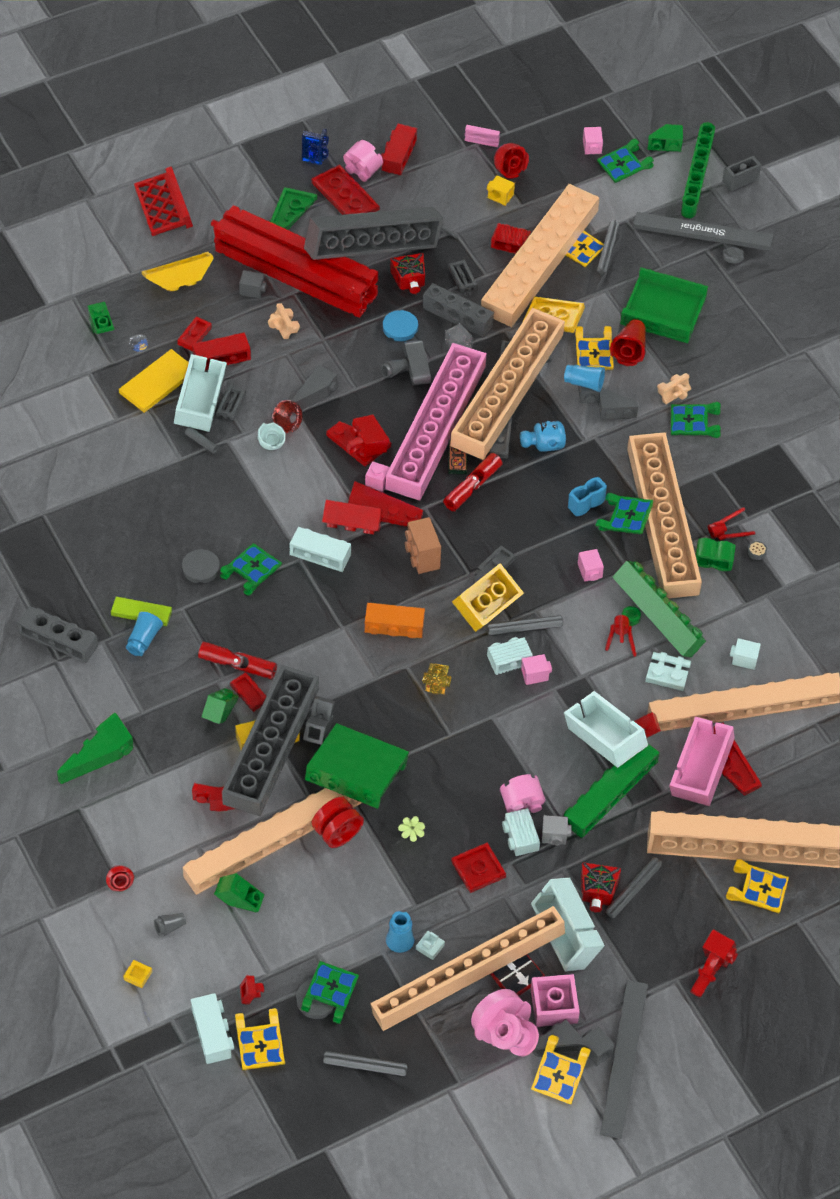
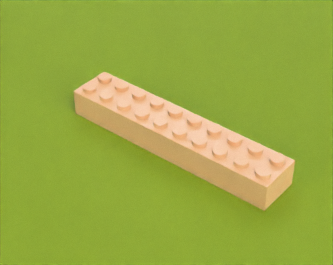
M568 184L482 298L481 306L493 311L495 320L513 327L598 212L599 197Z
M531 309L451 432V447L482 460L485 459L562 338L564 320L537 309Z
M666 432L629 436L627 450L638 498L654 501L645 528L659 587L665 590L668 599L700 595L702 581Z
M664 811L651 812L647 853L840 868V826L824 823H793L784 820L768 821L766 819L754 820L744 817L728 818L726 816L716 817L704 814L690 815L682 812L666 813Z

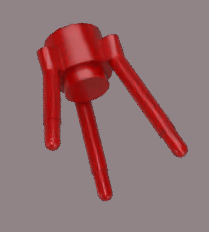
M744 507L720 521L709 524L707 527L710 536L713 539L718 537L719 541L726 538L755 535V531L724 534L727 532L725 522L745 511Z
M618 615L614 618V624L610 626L605 650H609L614 632L620 635V643L624 642V635L628 633L631 651L635 657L636 649L632 636V626L629 625V618L625 615Z

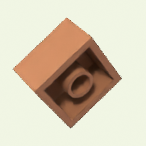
M430 517L408 522V530L405 531L407 539L405 548L407 553L410 552L412 567H416L418 574L440 569L441 545Z

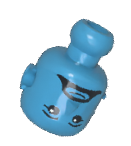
M559 421L536 423L533 432L525 430L520 433L521 446L528 448L531 445H535L536 449L540 452L560 450L566 444L564 426Z

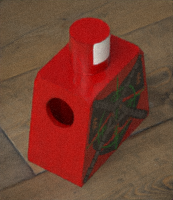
M423 253L390 258V272L401 290L409 289L410 293L416 294L420 291V287L425 285Z
M582 863V901L590 903L589 909L592 912H601L602 905H610L612 903L619 883L621 868Z

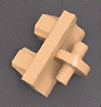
M282 303L276 305V312L270 315L268 325L270 328L279 330L283 339H289L291 333L298 332L300 325L298 321H291L293 318L291 308L285 309Z
M687 373L681 376L676 374L670 379L671 382L667 384L662 382L657 386L658 393L662 396V401L665 404L678 397L682 400L687 398V392L691 390Z

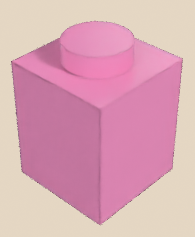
M601 127L584 128L583 145L585 154H602L603 138Z
M372 462L365 475V486L383 493L386 488V474L390 467Z
M598 550L580 552L578 566L584 582L602 578L604 566Z
M545 654L522 658L521 671L525 684L529 685L549 680V673L552 672L550 661L546 660Z

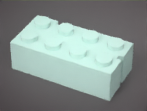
M191 354L175 412L174 424L210 432L227 363L211 359L207 373L205 372L207 358Z
M595 691L581 700L585 718H583L582 710L578 703L564 712L568 729L617 768L648 746L644 729L634 721H631L628 716Z
M550 879L542 889V892L532 901L531 905L536 915L552 906L555 907L564 920L565 934L552 940L550 943L565 971L584 970L605 945L597 930H593L595 926L571 879Z

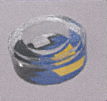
M142 334L132 336L130 338L131 349L135 352L146 350L148 347L147 337Z

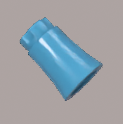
M569 364L566 366L564 382L589 388L600 392L603 387L605 378L604 367Z
M139 612L136 624L126 645L129 653L135 656H143L155 635L162 628V621L151 613Z
M398 911L390 919L386 944L392 951L402 953L413 947L415 939L412 932L410 915L407 912Z

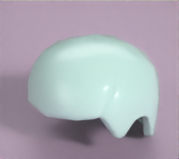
M274 422L269 424L263 423L258 429L257 439L264 449L276 450L283 446L285 432L281 426Z

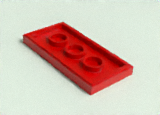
M340 164L312 178V184L342 215L377 212L380 210V206Z

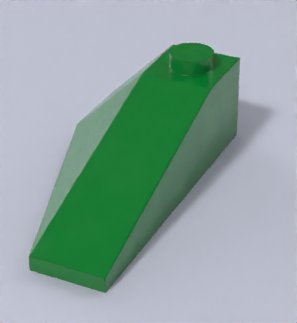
M115 712L95 729L98 732L90 741L86 739L83 742L84 745L78 754L73 753L57 771L60 784L113 763L132 751L134 748L133 738Z

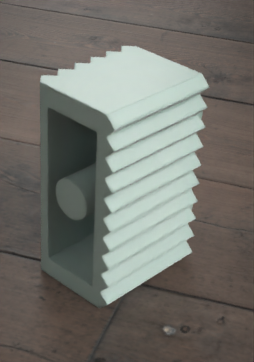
M515 637L502 644L494 643L488 647L487 657L496 675L512 671L513 669H519L522 658L533 656L525 637Z
M529 809L506 813L502 826L504 833L509 835L508 845L510 850H514L515 856L539 851L540 841Z

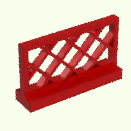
M172 166L165 168L166 173L134 183L152 236L184 225L187 229L193 227ZM166 180L163 186L156 185L159 181ZM144 186L149 187L146 192L139 190V188ZM153 189L160 190L157 195L150 194ZM164 192L170 193L167 199L161 197ZM147 198L154 199L151 204L144 203ZM157 201L164 202L161 208L155 206ZM168 204L174 206L172 211L165 209ZM151 210L158 211L155 217L149 215ZM162 213L168 215L166 220L159 218ZM173 216L180 219L174 223L170 222ZM156 222L162 224L161 227L153 229Z

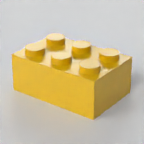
M500 563L454 599L452 603L476 632L523 595L524 592Z

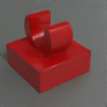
M246 975L240 984L242 1004H250L254 998L261 997L260 992H264V984L255 983L254 976Z

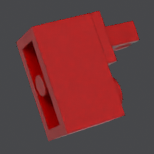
M373 414L353 419L350 433L354 439L348 441L346 447L349 454L361 453L364 458L387 452L389 438Z

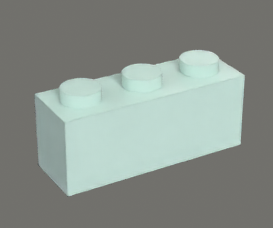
M298 527L290 542V555L343 572L351 556V544L344 540L313 532L310 529Z
M215 993L191 999V1009L206 1064L230 1059L234 1044L232 1037H227L226 1031H229L227 1019H222L221 1013L224 1012L222 1001H217Z

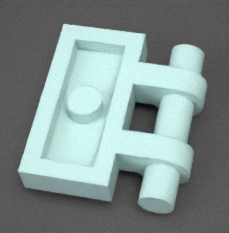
M653 652L652 659L659 662L658 664L650 662L646 682L684 691L688 671L681 669L682 667L690 668L691 661L681 656H678V658L669 656L665 652ZM665 662H666V663L674 664V665H676V667L673 668V667L665 666L664 664H665Z

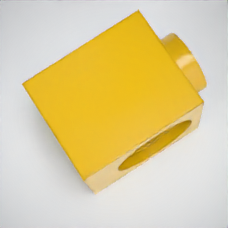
M496 176L487 185L488 198L506 206L514 196L515 183Z

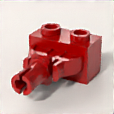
M714 929L703 945L704 954L708 958L703 969H698L699 977L690 990L692 994L701 998L709 983L716 981L714 975L718 972L721 965L727 968L729 963L733 964L738 956L735 941Z

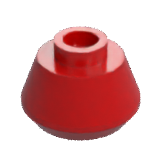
M123 865L113 866L106 876L108 887L116 892L129 889L134 882L133 872Z

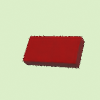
M246 672L230 682L233 690L253 712L263 706L267 696Z

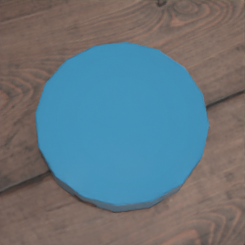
M404 310L393 311L386 315L383 320V332L388 338H394L395 341L412 339L418 331L417 318L412 313Z

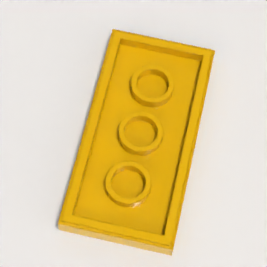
M170 349L119 388V393L145 413L184 382L189 362Z

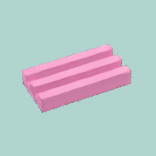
M471 125L466 126L465 141L498 147L500 131Z

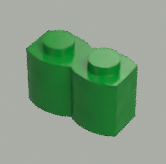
M698 538L695 554L698 566L731 571L736 545L728 541L717 542L710 538Z

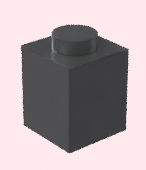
M244 270L239 283L240 295L261 299L262 292H266L267 288L264 274Z

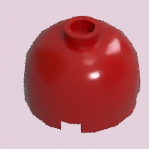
M515 143L503 144L498 148L494 156L496 170L510 179L520 176L518 173L522 170L525 171L529 163L528 153L522 146Z

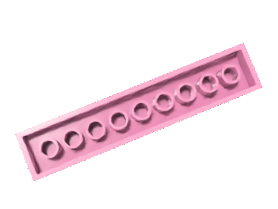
M452 343L386 474L385 490L421 500L451 439V432L462 417L486 368L487 353Z

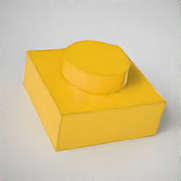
M133 960L123 976L124 981L143 988L152 973V968Z

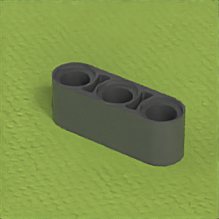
M422 340L404 342V354L408 362V371L412 385L430 384L431 374Z

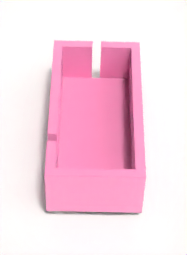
M695 717L678 761L677 770H675L670 783L672 796L710 806L735 738L732 726L716 722V734H713L712 721Z

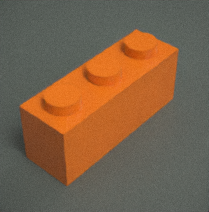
M367 603L365 633L422 638L425 608Z

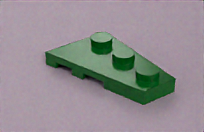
M284 187L270 222L289 230L317 200V194Z

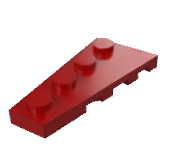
M356 481L354 482L348 503L382 509L381 522L408 527V522L422 519V509Z
M734 740L722 775L745 796L761 788L762 783Z

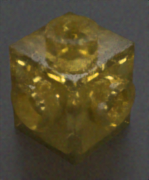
M430 663L428 672H424L423 675L426 692L445 694L446 687H450L451 676L448 675L449 666Z

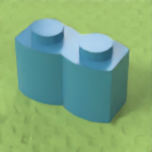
M599 477L588 480L584 486L574 488L569 494L568 508L575 516H581L587 513L590 508L601 505L605 501L607 485Z

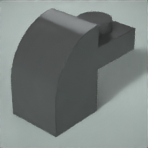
M319 696L314 698L311 716L306 722L303 740L322 745L327 738L333 721L334 700Z

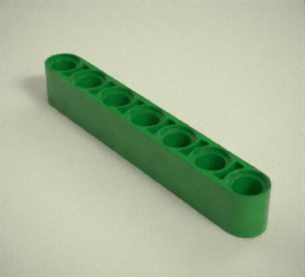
M709 122L701 124L682 200L681 214L685 218H693L697 213L715 134V126Z

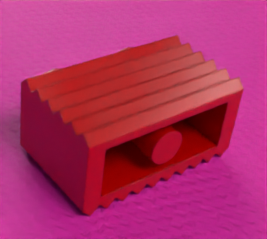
M498 223L491 239V248L516 254L531 235V231Z

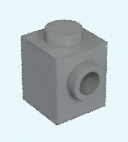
M544 815L542 843L566 845L567 837H571V825H568V817Z

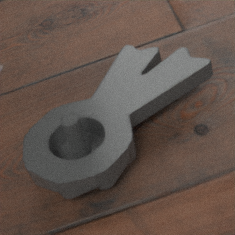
M722 243L725 247L722 254L725 261L728 263H740L744 260V252L737 245Z

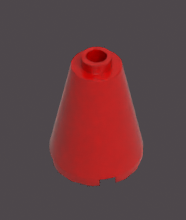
M631 320L612 340L610 353L612 357L614 356L619 364L635 366L644 359L646 353L645 324L642 321Z

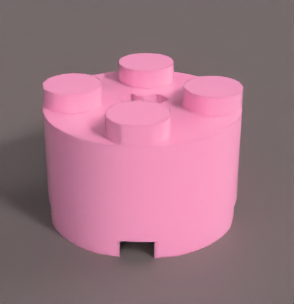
M365 140L357 141L343 156L346 164L345 169L349 174L355 173L360 180L366 182L383 165L382 156L380 153L377 155L374 152L376 148Z
M531 774L517 776L510 779V784L506 787L505 784L500 787L508 813L522 809L525 810L526 808L531 813L542 810L541 805L545 802V796L536 775L535 778H532Z

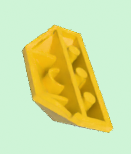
M205 252L141 272L146 279L162 288L176 291L180 286H192L197 281H200L214 258L211 253Z

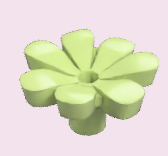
M414 816L411 820L408 817L404 818L403 824H400L398 827L399 831H403L402 837L407 838L410 836L412 842L417 840V835L419 837L424 836L423 829H425V825L423 822H418L419 818L417 816Z

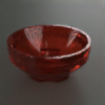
M282 400L274 408L272 420L281 426L285 433H292L299 428L302 422V410L296 402ZM292 413H295L296 420L292 423L290 416Z

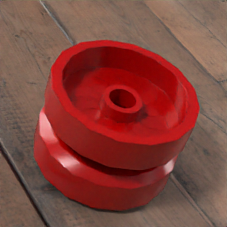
M336 797L317 811L312 819L311 826L320 836L322 835V839L330 848H338L349 842L360 831L364 818L358 811L353 809V806L345 797Z

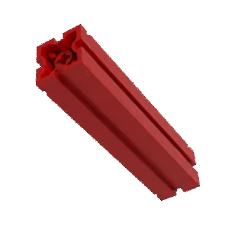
M233 205L227 210L220 221L214 219L211 221V226L214 227L216 252L224 253L225 256L347 313H352L358 318L366 311L368 303L371 304L378 295V286L375 285L378 282V271L369 269L367 266L348 257L313 260L304 249L306 238L250 212L240 210L237 206Z

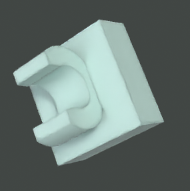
M427 931L416 945V950L433 960L444 947L445 941L433 932Z

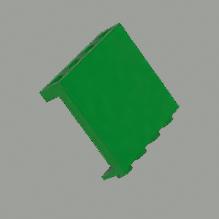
M640 267L638 280L626 308L622 310L620 324L626 326L631 320H640L645 324L646 332L689 343L705 303L708 286Z
M336 723L308 763L305 780L378 809L381 797L399 770L403 771L405 769L409 751Z

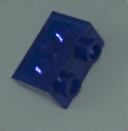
M323 128L321 134L308 131L303 132V161L322 165L324 159H327L329 149H327L329 142L327 129Z

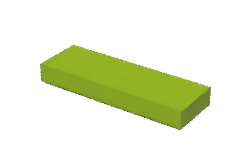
M116 597L111 610V616L137 621L139 612H148L158 617L162 621L163 626H167L172 613V607Z

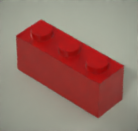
M398 123L396 129H393L391 132V140L386 143L385 153L381 154L383 159L382 171L402 175L417 141V128Z
M245 332L192 344L193 355L207 358L205 370H209L211 359L226 362V365L251 360V348Z
M326 500L322 522L326 523V527L337 529L338 526H344L347 531L356 532V529H362L363 533L374 535V532L380 531L383 510Z

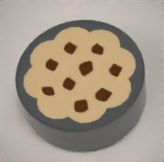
M754 541L749 544L747 552L750 558L761 560L766 556L767 547L763 542Z

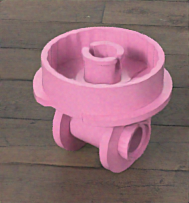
M501 989L489 994L477 1005L472 1014L471 1024L475 1030V1037L478 1040H483L503 1050L510 1049L513 1054L521 1057L529 1055L538 1043V1029L535 1024L529 1022L531 1005L527 1001L523 1002L510 989Z

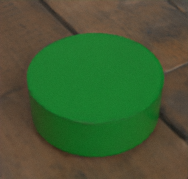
M628 606L623 609L622 615L629 618L630 626L637 625L640 622L641 612L638 608Z

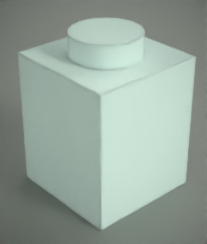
M738 638L736 646L732 645L730 656L733 657L732 665L755 670L761 644Z

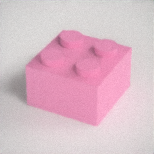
M574 974L532 978L531 995L536 1027L553 1026L565 1020L570 1024H578L579 1005Z

